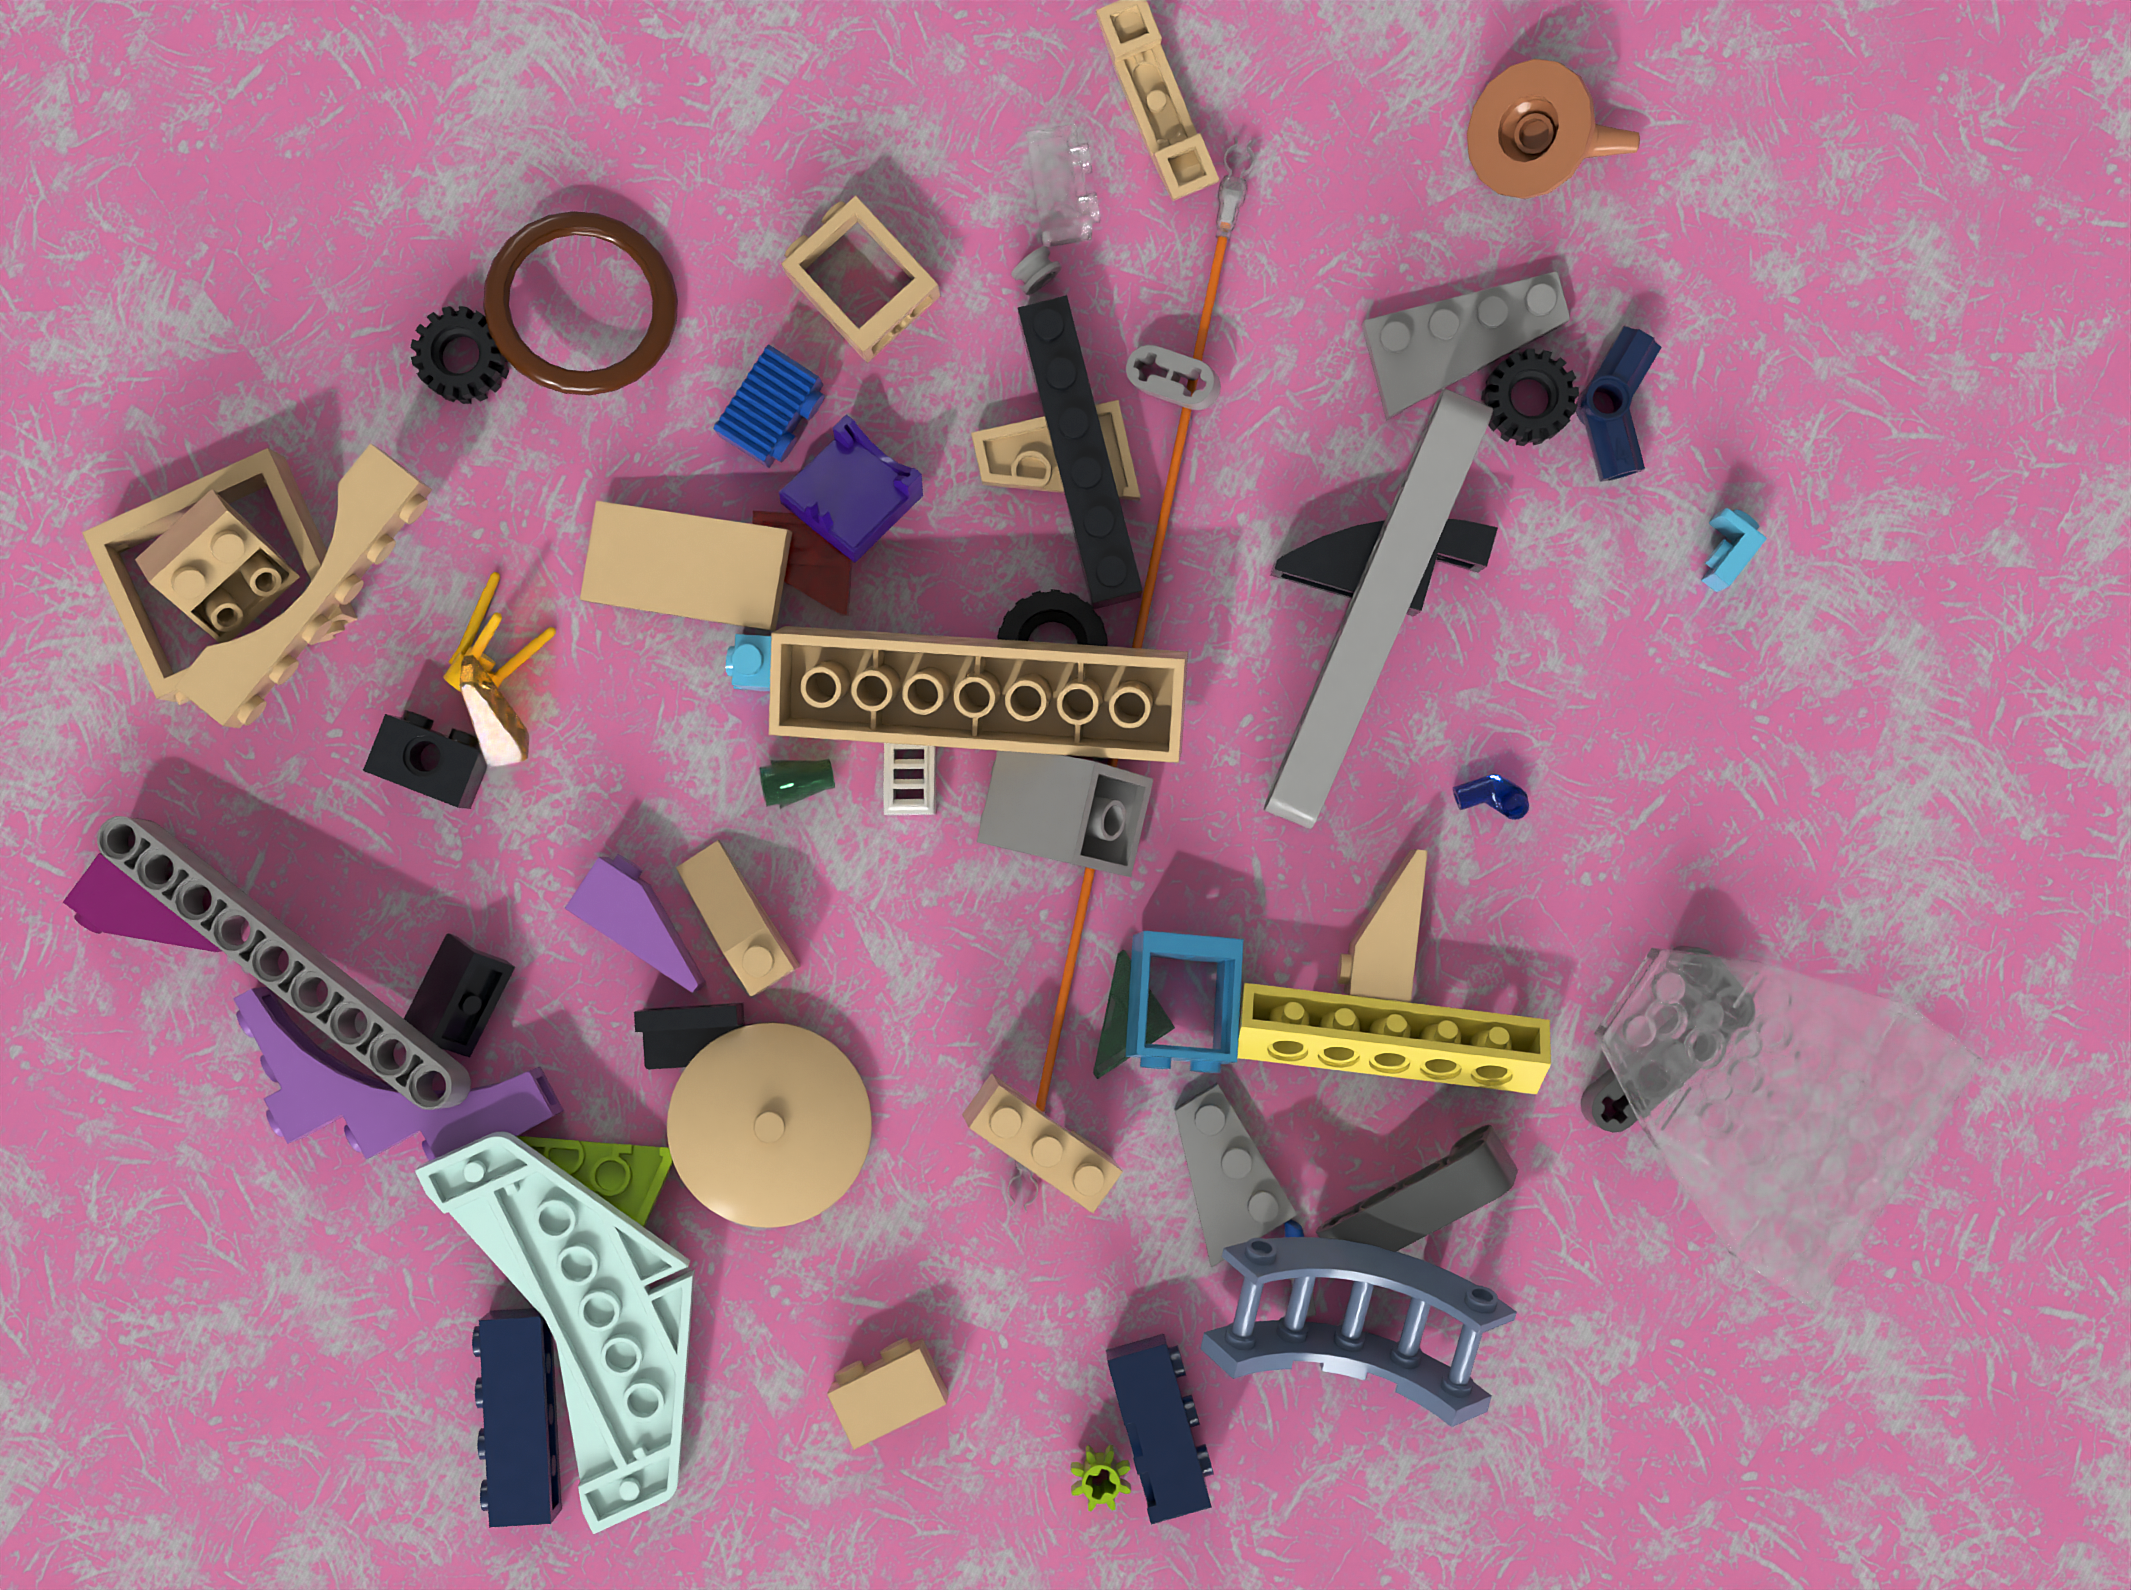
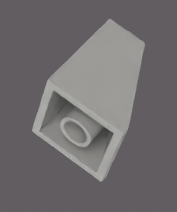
M997 751L996 759L992 766V777L985 807L980 818L978 843L1126 877L1132 876L1153 778L1099 762L1064 755Z

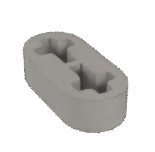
M1144 345L1137 348L1127 360L1126 372L1128 379L1135 387L1147 395L1191 410L1206 409L1214 404L1219 397L1221 384L1218 375L1210 366L1200 360L1155 345ZM1155 361L1168 374L1166 378L1150 375L1147 379L1141 372L1144 364L1152 365ZM1200 375V378L1206 383V387L1203 391L1195 390L1191 397V392L1179 383L1180 378L1183 377L1196 381Z

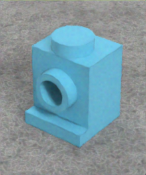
M735 634V646H729L726 654L727 676L732 677L733 689L770 692L771 636Z

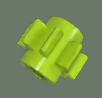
M1090 1445L1086 1446V1459L1084 1463L1071 1462L1070 1471L1075 1476L1082 1477V1480L1075 1482L1071 1486L1072 1496H1079L1084 1493L1088 1498V1511L1091 1512L1096 1507V1504L1107 1503L1112 1511L1116 1510L1115 1497L1118 1493H1131V1484L1127 1480L1120 1478V1476L1128 1473L1131 1469L1129 1460H1122L1117 1463L1114 1459L1113 1445H1109L1105 1453H1095ZM1101 1469L1109 1471V1480L1104 1479L1100 1486L1093 1485L1092 1476H1098Z

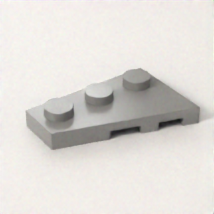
M1215 1083L1174 1109L1209 1262L1212 1268L1225 1260L1222 1257L1223 1248L1247 1242L1252 1238H1261L1298 1214L1218 1083Z

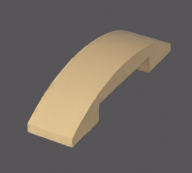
M1119 0L1097 9V19L1122 90L1150 157L1172 201L1218 183L1220 180L1201 133L1197 134L1161 46L1162 37L1147 0Z

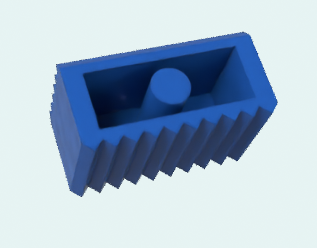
M768 344L752 370L748 373L747 378L742 382L736 395L731 399L730 404L726 406L724 413L721 414L719 421L715 423L713 429L719 437L767 468H770L775 459L783 462L791 453L797 441V436L792 433L801 419L804 417L810 420L819 410L825 397L820 392L823 383L819 376Z

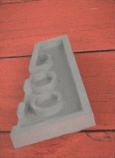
M1558 271L1364 320L1361 326L1386 421L1414 404L1441 392L1444 388L1464 377L1480 371L1503 356L1511 354L1565 325L1570 320Z

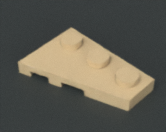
M1119 400L1097 404L1095 407L1119 499L1140 501L1141 497ZM1044 416L971 433L982 485L1064 493Z

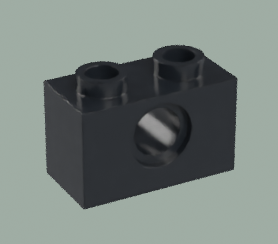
M408 710L404 711L402 718L385 714L363 771L454 807L471 809L492 756L491 752L478 748L481 738L452 728L449 736L431 729L434 720ZM433 743L440 752V760L434 769L427 771L421 763V753L426 746Z

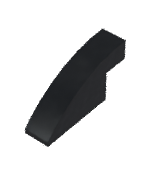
M1447 519L1407 611V615L1415 616L1422 611L1436 561L1477 573L1486 568L1498 527L1465 520ZM1385 520L1340 530L1292 550L1276 560L1270 576L1352 599Z

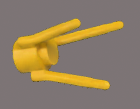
M493 572L490 575L460 644L448 661L451 666L443 676L451 686L473 699H478L484 689L494 694L505 678L556 634L554 627L547 628L495 673L491 671L496 662L483 652L502 620L500 613L496 612L492 615L474 646L472 647L471 645L500 580L498 572Z

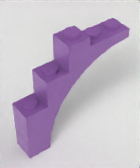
M268 987L253 988L234 998L239 1008V1011L236 1013L239 1025L246 1035L255 1038L263 1053L260 1057L263 1070L273 1082H278L281 1087L279 1091L264 1098V1101L269 1108L266 1111V1116L271 1128L278 1136H284L287 1144L303 1139L344 1117L347 1123L344 1126L346 1138L355 1151H362L365 1159L376 1156L422 1132L425 1138L422 1142V1147L427 1159L431 1161L494 1132H508L517 1137L564 1111L541 1067L501 1083L472 1088L467 1098L457 1106L434 1110L422 1109L414 1105L388 1083L350 1068L318 1047L290 1019L272 990ZM446 1090L433 1091L437 1097L441 1098Z

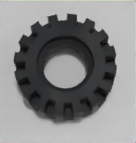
M451 306L442 308L443 315L441 316L432 312L427 316L431 323L427 327L419 324L415 330L421 335L419 341L412 339L411 349L416 352V356L411 357L412 365L419 370L416 374L421 381L446 400L452 402L458 400L462 404H472V398H476L480 402L487 399L486 392L490 389L496 393L501 388L497 383L500 376L505 379L508 376L509 370L505 368V362L508 361L496 346L488 330L486 317L477 310L473 312L464 306H459V311H455ZM468 337L473 339L479 348V359L476 365L465 373L458 374L448 371L443 361L445 347L455 338Z
M1535 348L1526 349L1522 354H1518L1517 351L1509 355L1506 360H1502L1489 375L1485 382L1487 385L1482 391L1481 400H1485V405L1493 408L1491 422L1488 426L1493 432L1496 429L1502 432L1501 439L1506 442L1510 439L1517 440L1516 445L1525 446L1527 443L1533 442L1534 446L1543 443L1548 438L1550 440L1571 421L1570 417L1576 412L1578 406L1574 402L1579 396V387H1573L1572 382L1576 379L1573 370L1568 373L1564 370L1563 366L1566 362L1561 357L1554 361L1550 358L1552 352L1543 350L1540 354H1536ZM1531 379L1544 386L1548 394V404L1543 413L1537 416H1526L1515 409L1511 400V392L1517 382Z

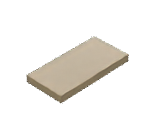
M596 501L580 600L774 632L777 626L792 531Z

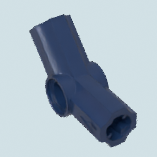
M1627 326L1621 328L1587 388L1583 390L1576 401V404H1578L1576 414L1580 422L1585 425L1600 482L1612 481L1645 470L1629 408L1633 395L1662 347L1657 344L1654 337L1640 329H1633ZM1594 392L1605 393L1612 399L1614 407L1612 413H1602L1595 407L1593 403Z

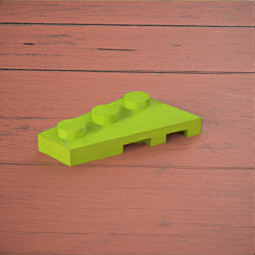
M517 1136L521 1141L644 1228L674 1164L668 1147Z

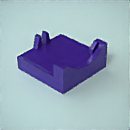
M846 414L833 427L834 440L779 492V497L783 506L856 563L923 497L922 474L918 470L899 464L884 454L869 440L856 422Z

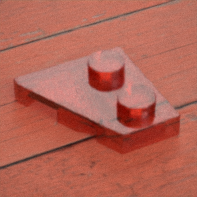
M753 511L752 524L792 531L784 582L837 614L849 616L853 561L795 514Z

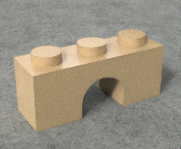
M992 1073L962 1114L971 1130L1091 1213L1095 1212L1123 1173L1113 1157L1073 1129L1070 1132L1040 1111L1030 1099Z

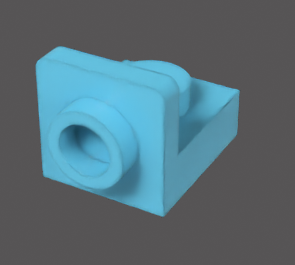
M1725 508L1715 514L1709 522L1712 527L1732 541L1729 543L1725 539L1722 540L1705 561L1710 570L1701 581L1715 592H1719L1733 583L1767 539L1757 531L1759 528L1758 523L1750 515L1738 509L1731 511Z

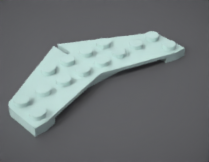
M502 1131L491 1133L419 1165L415 1173L426 1195L444 1214L449 1212L545 1318L557 1343L580 1478L578 1489L582 1512L592 1533H598L668 1501L674 1495L680 1479L695 1270L650 1289L649 1284L688 1267L691 1260L511 1133Z

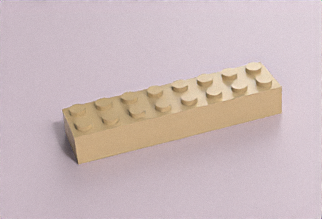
M784 626L771 633L769 735L1179 763L1183 745L1188 651Z

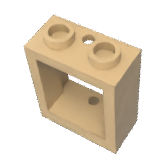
M855 195L847 204L844 201H840L831 207L822 218L821 222L824 225L812 236L803 235L795 240L784 254L786 259L781 265L786 276L868 363L941 296L935 280ZM857 222L912 280L859 329L805 272L807 267Z

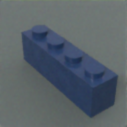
M536 1308L490 1311L479 1320V1326L474 1327L472 1335L474 1356L481 1358V1377L477 1378L475 1384L476 1406L478 1409L483 1408L484 1428H481L478 1433L477 1449L479 1459L486 1460L487 1479L482 1481L480 1488L482 1511H488L489 1528L551 1524L562 1510L553 1335L545 1318Z

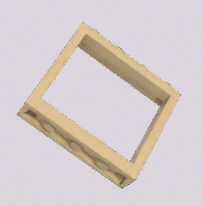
M269 448L82 532L156 699L177 702L178 705L190 701L174 688L190 667L175 674L173 673L120 553L163 534L211 489L229 504L268 486L311 581L322 566L327 553L322 538L285 457ZM350 602L346 605L341 603L328 618L331 621V626L318 642L321 643L336 638L335 634L345 630L344 625L358 619Z

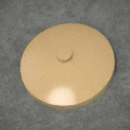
M777 1022L756 1023L739 1027L719 1036L705 1046L682 1072L671 1096L667 1118V1138L671 1157L679 1176L690 1192L704 1206L730 1221L763 1228L783 1227L806 1221L822 1213L838 1201L853 1184L863 1167L872 1131L871 1108L867 1091L858 1071L848 1057L835 1044L814 1031L801 1026Z

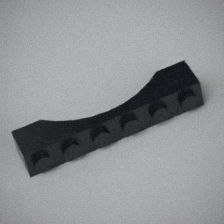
M1065 295L1018 307L1019 325L1055 455L1091 606L1094 609L1141 598L1143 590L1068 297Z

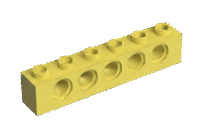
M1244 983L1240 998L1237 1058L1537 1094L1551 1065L1550 1020Z

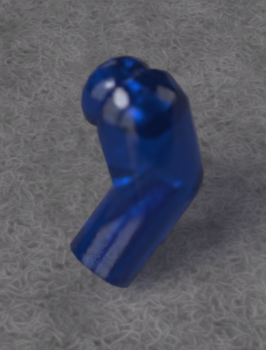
M1491 774L1452 787L1453 795L1460 811L1486 803L1511 820H1519L1529 811L1530 803L1526 792L1520 786L1499 774Z

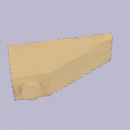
M717 840L676 867L723 955L751 997L761 993L801 967L720 840Z
M1414 849L1408 852L1349 943L1348 954H1340L1337 983L1345 984L1344 994L1411 1003L1428 850Z

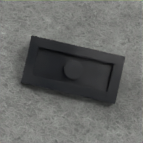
M448 933L444 937L404 1020L441 1049L470 1058L515 966L507 960L476 950L459 937Z
M743 1003L648 1008L634 1012L635 1032H643L644 1066L648 1070L687 1067L690 1061L711 1041L731 1030L745 1026Z

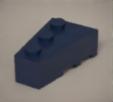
M1160 1334L1106 1350L1107 1362L1124 1426H1126L1132 1447L1137 1475L1140 1476L1146 1497L1147 1512L1151 1525L1212 1508L1205 1477L1214 1475L1206 1444L1195 1445L1191 1427L1200 1425L1192 1395L1185 1397L1181 1395L1177 1378L1186 1376L1178 1345L1168 1348L1165 1334Z

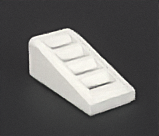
M884 743V815H936V746ZM924 749V759H896V750ZM896 769H924V779H896ZM896 789H924V799H896Z

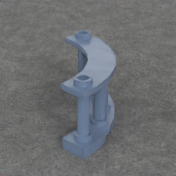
M1318 1237L1252 1238L1247 1242L1223 1248L1222 1257L1244 1275L1234 1322L1228 1326L1204 1332L1200 1349L1233 1379L1258 1372L1292 1369L1293 1361L1320 1363L1321 1370L1324 1372L1341 1374L1364 1381L1368 1373L1394 1382L1397 1384L1396 1393L1429 1410L1450 1427H1454L1488 1411L1492 1395L1473 1382V1379L1470 1377L1481 1337L1486 1331L1514 1321L1517 1311L1498 1299L1497 1294L1491 1289L1476 1285L1424 1260L1397 1251L1392 1252L1377 1246L1346 1240ZM1316 1277L1353 1280L1342 1325L1336 1326L1305 1321ZM1294 1278L1286 1315L1279 1320L1255 1322L1264 1283ZM1374 1285L1411 1296L1400 1341L1398 1342L1363 1332L1362 1330ZM1431 1305L1463 1323L1451 1367L1423 1353L1420 1349Z

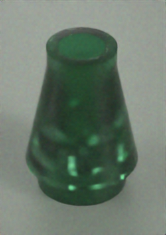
M830 759L820 761L770 760V765L758 767L766 807L778 805L779 809H782L824 790L835 788Z

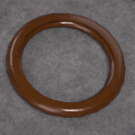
M578 211L547 215L525 225L506 240L492 260L485 280L483 308L488 330L500 353L519 373L536 384L564 394L590 396L613 392L636 382L658 363L670 345L677 324V293L673 276L662 255L644 235L622 221L599 213ZM579 235L596 237L613 243L631 256L640 266L649 283L653 302L652 319L647 333L631 354L622 361L607 368L579 371L568 370L550 364L536 355L525 344L513 324L509 301L510 287L515 273L530 253L540 245L556 238Z

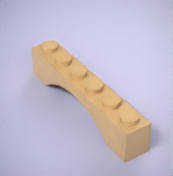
M370 443L338 483V511L333 538L322 566L304 593L284 613L262 628L233 641L207 646L174 688L222 726L241 728L243 724L247 726L253 723L264 711L267 705L264 698L275 684L282 685L294 674L299 666V661L296 658L308 643L314 645L327 633L331 626V621L328 619L341 603L343 605L348 604L360 592L364 584L361 577L373 563L378 565L389 556L396 545V541L393 538L405 523L409 525L414 523L422 515L428 505V500L425 498L432 489L386 452Z

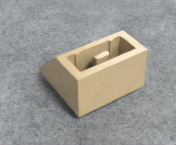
M213 489L135 559L148 582L218 643L233 640L300 578L298 573L251 524Z

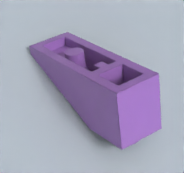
M617 854L614 860L609 857H598L565 909L693 993L701 990L706 981L651 885L639 878L643 870Z

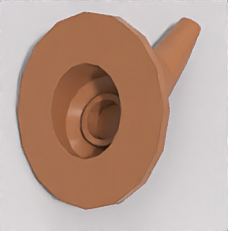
M1532 59L1508 67L1488 83L1473 107L1467 130L1469 160L1479 179L1500 195L1529 199L1555 190L1573 176L1586 158L1636 153L1640 145L1639 132L1596 124L1593 98L1582 77L1560 62Z

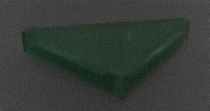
M1124 949L1117 953L1093 1069V1074L1097 1079L1130 1058L1125 1056L1131 959ZM1150 988L1146 1044H1152L1175 1029V1026Z

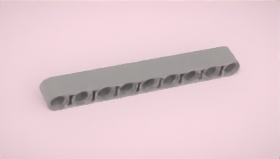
M1446 388L1441 391L1273 781L1264 805V811L1308 829H1312L1316 823L1492 416V407Z
M125 816L112 817L101 825L97 836L99 851L106 859L414 1105L427 1110L450 1108L461 1104L467 1098L471 1088V1079L468 1071L459 1062L430 1041V1039L160 825L151 820ZM134 831L136 836L135 844L129 850L128 837ZM171 860L174 869L171 878L167 880L165 867ZM209 890L212 902L209 909L205 911L202 904L203 896ZM247 920L250 925V935L244 942L240 935V928L243 922ZM283 950L287 952L289 957V965L284 973L281 972L278 965V958ZM322 980L328 988V996L323 1004L318 1001L316 995L318 984ZM360 1011L365 1014L367 1019V1027L362 1035L355 1028V1018ZM399 1041L405 1046L407 1052L406 1060L401 1067L395 1062L393 1056L394 1048ZM438 1072L442 1074L446 1081V1091L441 1098L437 1097L432 1088L433 1079Z

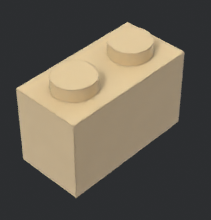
M908 1338L896 1341L880 1351L881 1359L865 1367L861 1360L856 1361L834 1374L836 1381L832 1382L827 1395L854 1450L947 1404L949 1392L923 1338L912 1344L909 1343Z

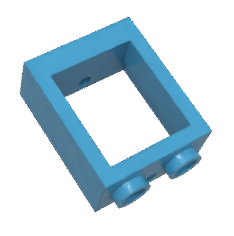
M1142 931L1133 935L1125 1057L1141 1058L1140 1067L1151 1069H1171V1060L1190 1062V1071L1204 1073H1221V1064L1236 1063L1238 1056L1244 939ZM1151 957L1217 963L1213 1049L1146 1044Z

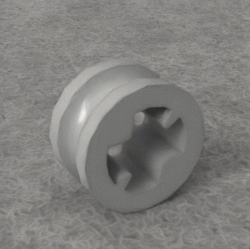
M1047 246L1033 251L1011 273L1015 280H1022L1024 282L1023 291L1026 295L1033 294L1044 287L1062 269L1058 261L1052 262L1049 260L1050 250Z

